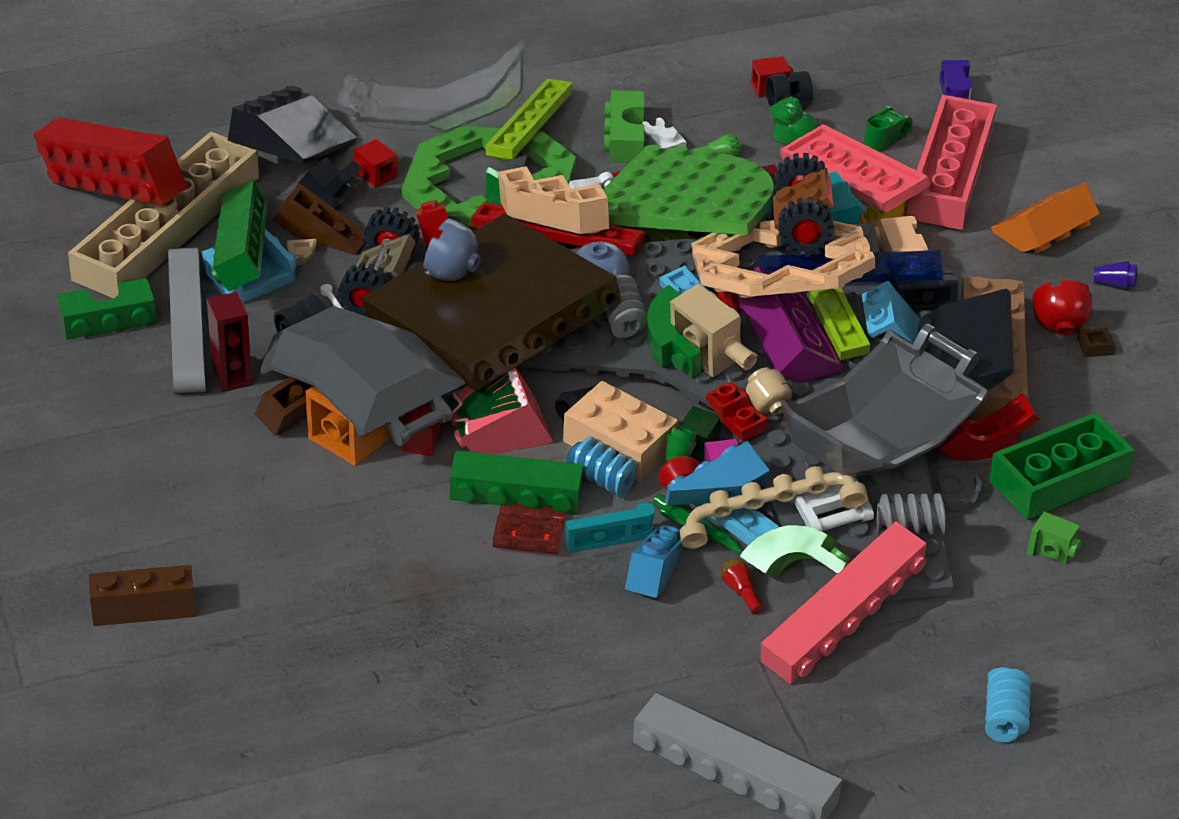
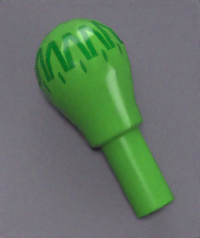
M725 134L715 141L708 143L707 146L690 150L711 148L716 153L737 156L741 151V142L737 136Z

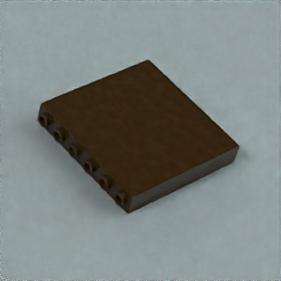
M505 213L473 231L478 241V255H480L481 259L477 269L474 272L469 271L464 278L453 282L437 280L425 274L428 270L423 268V261L361 298L367 317L415 333L464 379L466 383L464 385L475 392L621 302L615 275Z

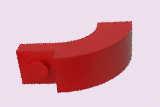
M1022 393L987 417L966 419L938 446V449L943 454L958 460L976 461L992 458L995 452L1018 444L1019 441L1016 436L1038 422L1040 418L1029 399Z

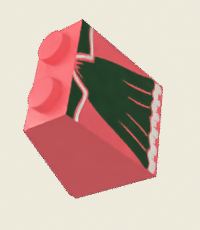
M517 367L476 392L466 386L446 396L453 416L450 421L454 427L458 428L454 431V435L461 448L467 446L470 452L495 454L544 446L553 442L539 403Z

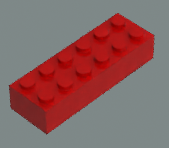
M61 117L56 118L33 134L37 143V150L43 157L48 177L53 184L160 206L165 205L188 188L167 136Z

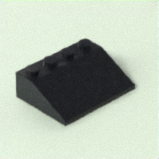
M286 86L285 89L272 91L269 95L259 96L258 99L245 101L244 104L233 107L228 141L302 165L356 142L357 138L317 99L310 94L303 93L302 89L296 86Z
M1008 289L941 305L933 312L925 314L918 322V334L922 327L929 323L937 328L939 334L966 350L972 349L979 353L980 359L968 374V377L991 390L1014 373L1011 292ZM932 343L925 350L956 369L960 360Z

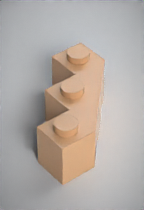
M527 166L498 172L500 200L507 215L578 234H594L600 230L609 229L608 198L600 184L570 189L563 175L534 180Z
M914 216L884 218L873 222L879 250L884 251L881 253L883 268L886 270V277H891V272L904 271L907 273L910 270L936 268L933 260H927L928 248L922 234L915 233L917 222Z

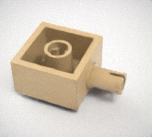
M698 283L670 301L671 324L675 326L676 330L701 351L702 370L712 378L735 363L745 371L755 365L757 354L741 344L740 315L734 308L728 307L719 300L713 292L706 290Z

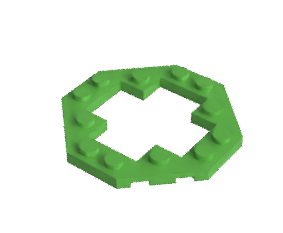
M466 125L419 143L402 186V197L416 209L421 208L420 205L427 201L437 200L438 203L444 202L449 219L462 221V224L467 227H476L471 225V216L483 202H491L483 195H479L456 204L438 189L435 184L450 179V168L443 162L481 147L486 150V144L501 128ZM538 131L521 150L544 168L539 172L531 174L533 179L538 180L563 175L569 184L572 173H574L576 168V156L545 132Z

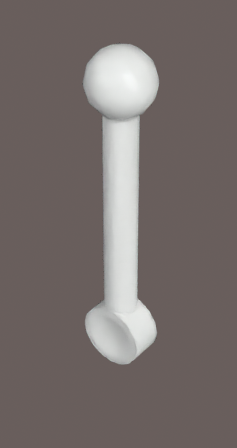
M330 284L322 285L320 288L321 294L328 296L334 306L344 309L333 295L332 286Z

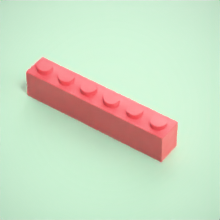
M895 521L761 642V663L790 685L800 677H806L822 656H829L836 648L837 643L845 635H852L857 630L860 622L868 614L873 615L878 611L883 600L890 594L895 595L898 593L908 577L912 574H918L926 564L927 543Z

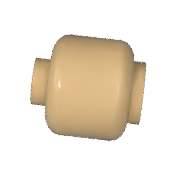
M764 367L755 371L748 378L746 393L749 395V400L754 408L763 415L771 413L772 416H777L783 413L781 402L783 399L791 400L792 389L782 373L776 369Z

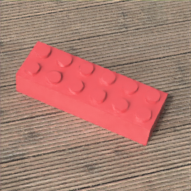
M948 95L941 96L916 170L929 177L930 187L921 191L917 196L908 199L906 216H914L919 223H929L949 229H963L993 133L997 105Z

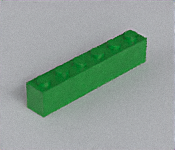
M254 179L223 193L215 254L213 255L214 262L211 270L215 280L219 284L223 283L228 292L259 277L261 273L268 202Z

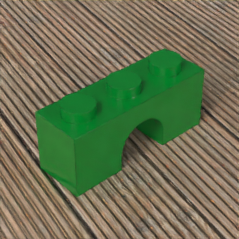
M147 278L117 283L118 295L109 301H96L92 299L87 289L57 294L59 317L66 340L156 324L155 301Z

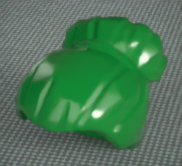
M790 96L782 99L769 108L772 121L775 123L773 138L780 143L790 144L819 127L814 117L801 109V103L795 97Z

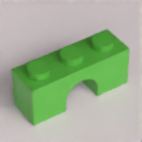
M611 90V101H605L604 151H609L610 163H630L641 151H644V124H642L644 119V91Z

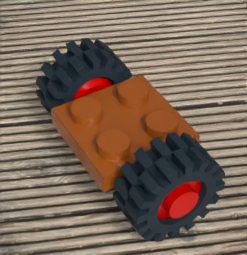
M803 152V158H799L798 153H794L793 160L789 156L784 158V164L780 162L778 171L775 173L777 193L773 196L774 223L779 231L781 243L783 245L786 244V249L791 252L794 248L795 255L800 256L801 251H805V257H808L812 250H814L815 255L820 254V247L825 250V245L833 240L834 222L832 212L830 213V208L833 207L831 179L827 168H825V163L822 160L818 162L816 155L813 154L812 158L809 159V153Z

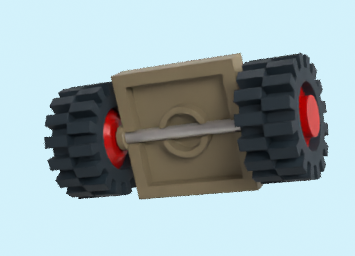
M384 207L383 212L381 209H378L375 214H372L363 233V242H367L365 245L367 250L362 252L357 265L351 266L350 270L346 271L338 288L337 297L341 299V307L347 306L346 310L366 316L361 298L403 273L420 237V232H418L420 227L418 224L414 225L416 220L413 216L409 219L407 218L408 212L404 211L403 214L398 213L399 208L395 207L390 212L389 207Z

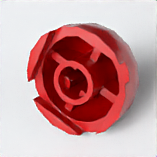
M1060 280L1061 286L1051 287V282L1043 284L1033 292L1032 302L1035 319L1044 329L1061 336H1067L1082 328L1089 321L1092 314V293H1090L1087 284L1074 280Z

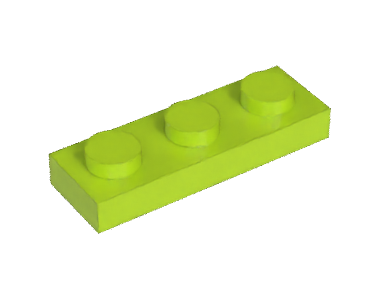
M842 288L809 291V298L839 359L844 360L869 354L870 343Z

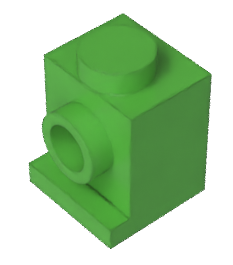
M1044 511L1031 530L1027 554L1033 556L1036 552L1066 564L1070 557L1075 558L1081 547L1082 540L1078 539L1080 525Z

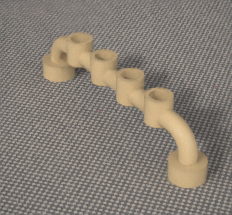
M814 466L805 471L806 479L793 482L790 475L782 474L774 478V487L762 490L760 484L750 482L742 486V495L729 498L727 491L718 490L710 495V503L696 507L689 514L686 525L680 529L681 542L684 547L690 549L699 548L706 544L708 540L706 528L702 523H699L703 518L713 515L718 518L727 517L733 510L741 508L755 510L762 507L765 502L773 500L787 502L794 499L797 494L805 492L819 494L832 485L843 486L839 493L842 505L845 508H859L868 501L864 484L856 482L850 475H841L838 472L825 474L822 467Z

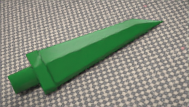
M658 493L654 497L652 504L661 509L660 515L682 526L686 525V520L693 509L685 504L667 506L665 503L666 497ZM705 518L699 522L705 526L708 539L742 554V550L734 538Z

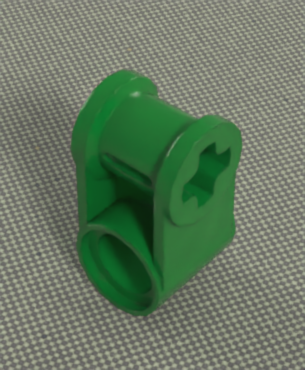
M888 105L883 107L879 112L867 118L863 144L878 152L886 150L889 146L907 136L912 127V117L902 116L894 112V109Z

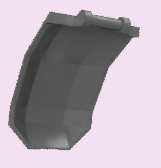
M332 306L275 333L260 369L262 374L274 370L313 385L354 425L359 437L386 425L391 438L398 446L407 443L411 436L437 423L444 424L450 421L453 417L452 411L441 396L466 384L464 379L415 333L336 306ZM426 403L429 404L432 412L405 426L399 420L400 416Z
M929 323L922 327L914 343L894 331L888 330L881 343L841 381L797 401L782 400L781 405L792 443L841 475L858 477L894 469L940 446L992 394L993 391L968 377V374L977 365L980 354L972 349L966 350L939 334L937 328ZM932 343L960 360L956 369L926 352V348Z

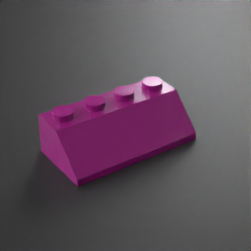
M760 266L754 270V272L767 275L772 273ZM802 292L761 295L751 298H742L735 293L740 301V309L748 316L751 322L750 328L758 335L762 342V350L770 357L774 364L772 368L780 371L785 379L789 378L797 383H803L841 372L845 368Z

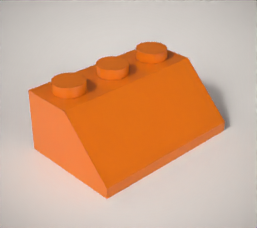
M1086 183L1049 195L993 225L991 229L993 233L1022 253L1034 249L1035 253L1051 247V240L1054 239L1055 242L1071 236V229L1074 228L1075 231L1091 225L1090 219L1100 213Z

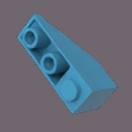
M748 441L738 447L737 445H732L721 454V457L712 462L710 460L704 461L690 475L686 477L679 476L672 480L667 487L665 503L667 506L710 503V495L718 490L727 491L729 498L742 495V486L747 483L756 482L760 484L761 488L765 486L770 470Z
M672 526L657 527L632 552L625 590L657 598L663 592L684 548L678 528Z

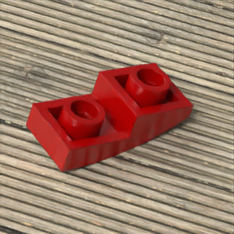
M734 383L723 384L705 394L707 402L717 416L743 442L769 429L768 418L750 405L749 395Z

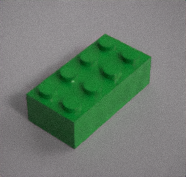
M1095 412L995 452L993 454L989 482L1026 520L1041 515L1044 511H1051L1128 479L1135 449Z

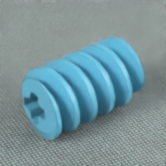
M592 436L587 437L583 442L574 444L567 454L566 462L583 464V476L588 481L595 482L599 487L606 488L610 493H616L619 498H623L630 491L636 475L637 462L634 459H629L626 462L625 454L620 453L616 456V450L612 447L606 450V445L603 442H598L595 445L596 439Z
M1000 667L988 672L985 731L992 740L999 743H1009L1029 730L1031 679L1024 671Z

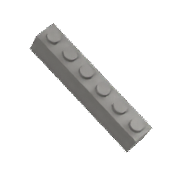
M655 693L634 719L633 743L639 745L644 750L654 752L670 760L676 765L692 770L708 780H713L732 789L737 794L751 798L771 810H776L793 819H828L839 804L842 779L660 694Z

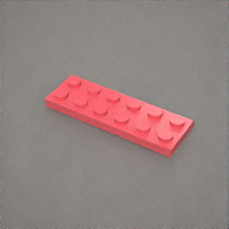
M824 124L780 149L783 160L787 156L793 160L794 153H798L799 158H803V152L809 153V159L812 158L813 154L816 155L818 162L822 160L825 163L828 173L837 171L843 181L848 182L851 192L856 198L884 213L894 210L901 203L917 196L921 191L930 187L928 176Z

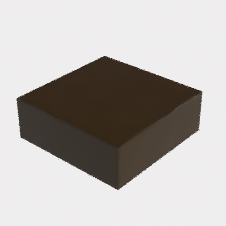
M1108 328L1078 330L1077 340L1084 357L1114 355L1116 347Z

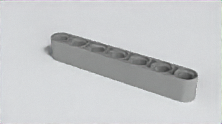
M198 247L168 249L174 394L206 392Z

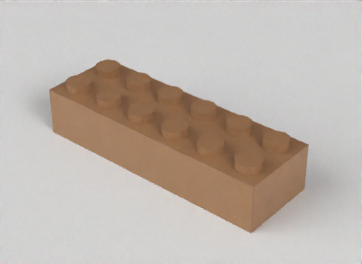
M963 276L960 300L1002 289H1008L1011 292L1014 373L992 388V394L967 419L987 417L1022 393L1028 398L1023 281Z

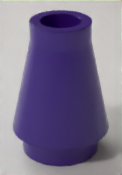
M1129 261L1094 266V283L1126 290L1129 287H1136L1137 264H1130Z

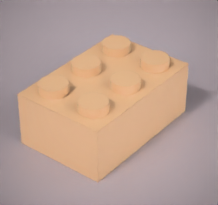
M601 381L564 413L563 442L574 446V444L583 442L589 436L596 439L595 445L598 442H603L606 445V450L611 447L616 450V456L620 453L625 454L626 462L629 459H634L637 462L635 480L640 482L666 458L667 435L669 432L671 433L673 426H678V420Z

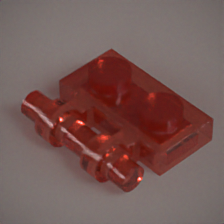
M514 503L513 506L501 505L493 534V547L558 555L562 525L565 523V512L553 511V507L543 506L542 509L524 507V504Z

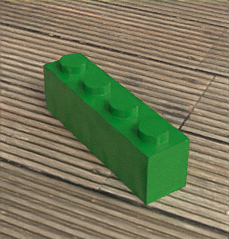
M456 451L450 473V500L578 514L583 484V464Z

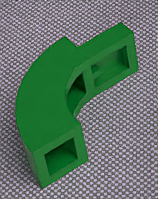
M668 285L654 297L648 309L649 349L655 361L662 368L673 363L677 370L683 371L693 379L702 373L701 351L676 330L675 326L671 324L670 301L681 294Z

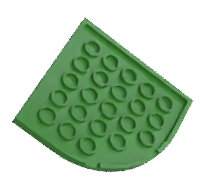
M648 145L603 191L608 198L609 225L749 235L773 205L774 183L768 172L758 166V163L728 154L716 153L711 148L687 150L683 146L667 149L661 148L659 145Z

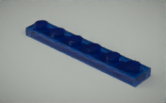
M941 250L873 252L875 268L863 274V277L848 283L943 280ZM795 254L759 255V266L772 273L787 265L815 270L832 261L833 258L825 257V254H810L808 257H805V254H800V256Z

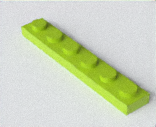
M547 78L486 144V155L503 161L513 160L572 94L573 82Z

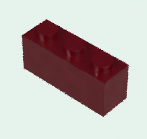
M238 292L207 298L212 369L222 392L252 386L248 314Z

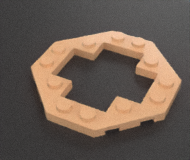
M774 220L760 221L759 227L754 228L749 235L711 233L691 243L692 256L701 285L712 287L717 292L729 291L737 293L742 298L782 293L793 294L822 289H840L848 282L863 277V274L874 269L875 256L873 252H870V245L867 238L863 237L861 226L833 221V240L825 245V257L833 258V260L815 270L787 265L767 275L737 268L740 265L739 254L733 252L741 250L742 246L752 241L765 243L770 248L783 245Z

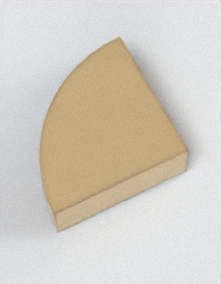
M316 239L287 241V251L294 255L297 266L308 262L316 253Z

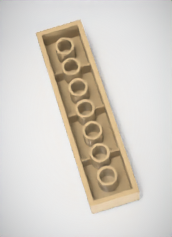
M209 132L177 160L188 188L163 206L129 200L68 252L71 281L114 299L118 295L117 283L146 278L168 258V249L180 248L220 213L223 193L252 179L256 181L259 178L258 150L228 141V138Z

